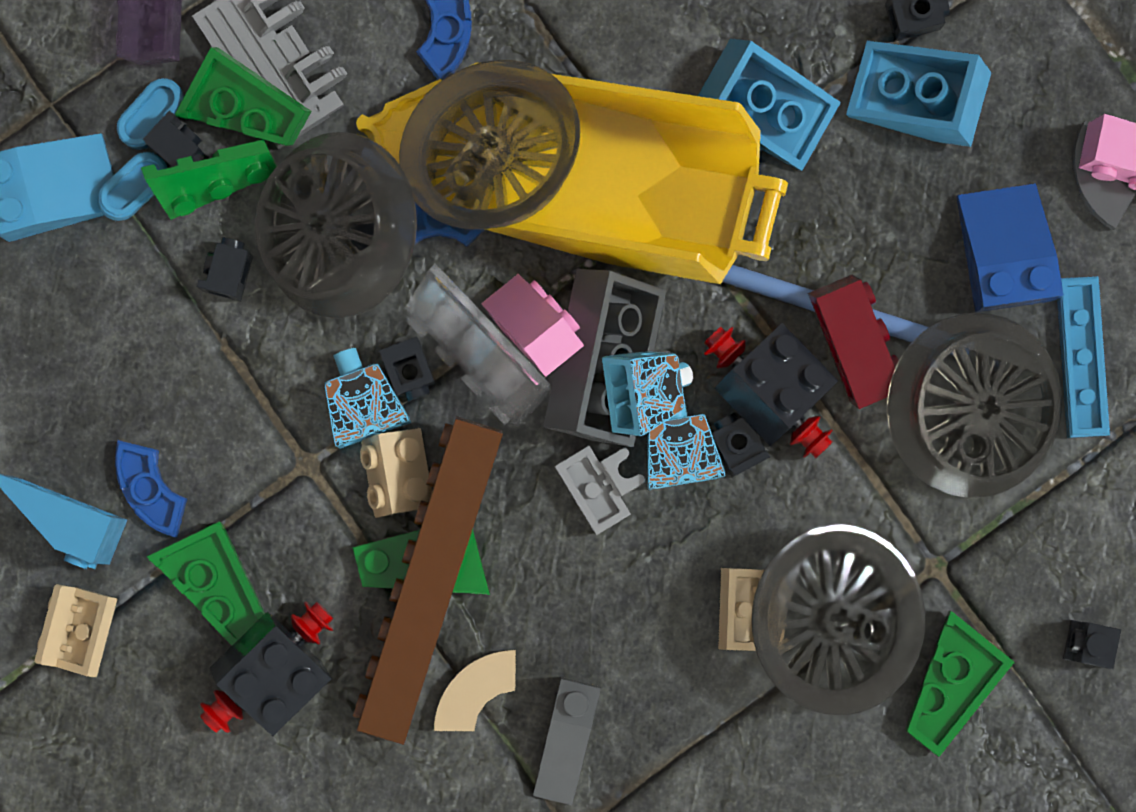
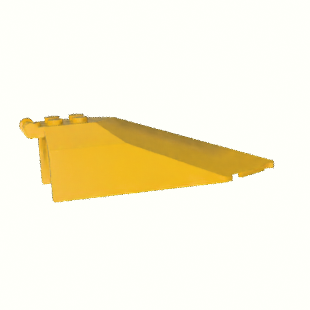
M477 62L465 67V74L445 83L439 79L386 103L383 111L367 117L362 114L357 119L356 126L358 130L364 132L373 142L374 148L402 179L419 193L427 202L426 205L436 216L607 264L715 284L722 283L738 255L747 256L759 261L769 260L772 248L768 244L780 198L786 195L788 182L783 179L759 175L761 130L740 103ZM755 191H763L765 195L753 241L743 240Z

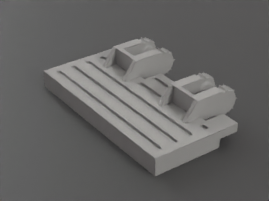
M216 0L192 15L212 47L220 48L312 111L298 137L328 119L329 115L344 106L335 90L320 100L317 97L346 78L347 72L343 67L330 70L311 84L305 78V75L332 58L334 52L330 46L322 47L310 54L292 25L278 34L275 32L303 13L305 8L301 1L288 4L268 18H266L262 10L278 0ZM274 143L278 150L285 146L282 144Z

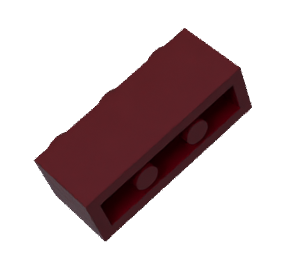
M849 275L809 292L808 296L850 403L861 409L903 391L899 379L904 377V372L896 355L890 356L885 343L890 340L889 332L881 318L876 320L871 305L876 304V299L867 281L862 283L861 279L854 275Z

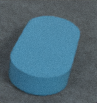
M157 79L151 82L120 116L117 122V133L121 141L132 149L142 150L148 148L149 146L142 139L169 110L175 115L184 98L181 88L169 79Z
M151 152L135 155L102 186L99 192L98 205L106 217L116 221L126 220L133 216L154 196L153 191L144 178L141 167L155 164L157 170L166 169V163L160 156Z

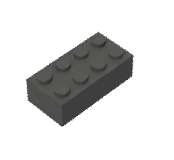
M576 270L568 313L580 327L575 334L584 346L555 369L543 427L599 443L634 447L636 435L612 432L602 357L647 351L654 352L666 290L612 271Z

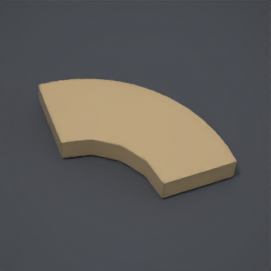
M505 650L483 656L459 672L450 682L440 699L435 716L434 731H475L478 714L484 705L501 693L515 691L516 650Z

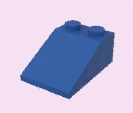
M1036 184L956 196L975 313L1052 302L1064 295L1056 250Z

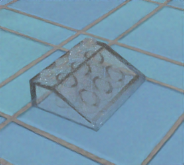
M434 264L428 270L405 306L406 311L411 315L406 322L421 338L427 334L431 336L438 344L433 351L447 366L451 367L456 363L466 373L461 380L476 396L482 391L493 402L488 409L502 424L506 425L511 421L517 427L550 396V383L453 281Z

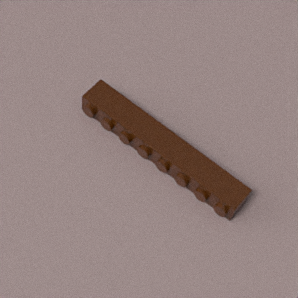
M456 416L453 425L445 423L438 445L446 448L441 464L437 462L432 464L426 485L433 487L429 503L421 500L414 524L421 526L417 541L408 540L402 563L409 566L404 580L396 578L389 601L397 604L392 618L384 616L377 640L383 641L384 645L380 657L371 656L365 678L372 680L368 695L359 694L353 717L360 719L357 731L402 745L405 743L503 435L502 430Z

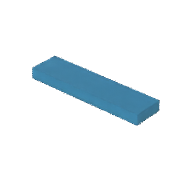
M1099 276L1061 278L1064 295L1057 299L1067 438L1109 436Z

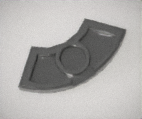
M1084 121L1074 142L1072 169L1082 201L1096 219L1113 231L1119 224L1135 194L1120 180H1099L1092 177V172L1079 168L1088 122Z

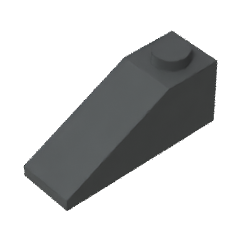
M561 677L533 796L568 805L573 804L599 699L600 686Z

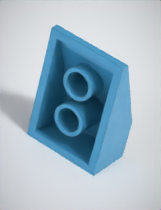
M731 38L698 94L700 97L740 103L761 130L760 149L799 171L804 169L841 103L754 42Z
M867 41L846 115L853 119L930 141L971 147L991 71L982 58L976 54Z
M103 134L26 145L0 151L1 238L11 242L104 216L98 205L99 192L102 186L114 174Z
M0 474L1 490L54 549L66 553L64 561L85 569L87 567L96 569L97 564L110 565L127 519L24 479Z

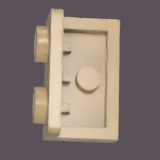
M421 428L376 434L361 441L360 459L363 467L366 469L369 483L367 498L375 518L416 511L421 500L429 503L432 488L426 485L429 471Z
M721 568L719 649L781 651L785 633L782 622L783 600L786 594L782 570Z
M56 584L48 602V612L42 634L38 640L35 663L58 667L84 676L97 677L117 598L82 588Z

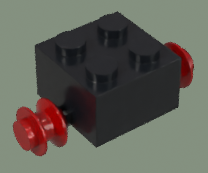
M783 323L747 356L744 354L741 358L739 356L745 351L746 340L736 342L731 337L733 327L728 331L719 327L704 342L709 348L704 355L714 353L719 358L716 366L717 369L727 368L733 362L734 364L732 365L733 369L714 389L769 446L775 443L790 428L794 429L797 427L791 434L790 444L801 443L806 448L803 458L811 453L816 459L831 445L832 440L828 436L833 430L830 429L823 432L818 427L820 416L809 417L802 422L805 419L803 415L838 380Z
M305 601L306 612L301 617L294 614L291 615L292 627L295 629L292 632H289L267 611L209 668L216 685L222 689H215L213 691L216 700L211 705L203 702L200 704L204 710L200 717L209 728L216 733L220 729L229 733L228 722L233 717L242 720L243 709L269 734L274 736L332 679L324 664L303 645L305 641L320 644L318 634L323 629L333 631L329 623L334 618L319 602L311 606Z

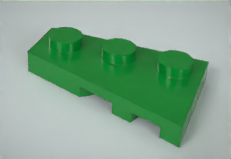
M211 47L175 115L205 122L215 127L238 131L245 135L285 146H291L295 143L312 111L220 48Z
M264 140L220 149L213 154L212 158L193 162L191 156L176 159L177 166L157 170L155 164L141 167L146 182L170 220L179 216L189 215L197 208L215 200L225 199L240 189L252 184L261 183L268 177L279 173L277 164Z
M222 522L213 524L147 556L231 645L239 640L265 614Z
M472 529L453 592L490 595L475 534ZM420 530L353 547L362 587L393 589L396 578L404 580L409 565L402 563V558L408 540L417 541Z
M948 611L905 731L933 754L940 757L1014 664V661L955 613Z

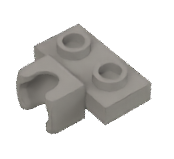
M587 446L555 466L596 536L631 515L621 497L646 482L645 477L641 474L629 479L623 478L619 474V464L629 456V451L626 447L600 463L590 446Z

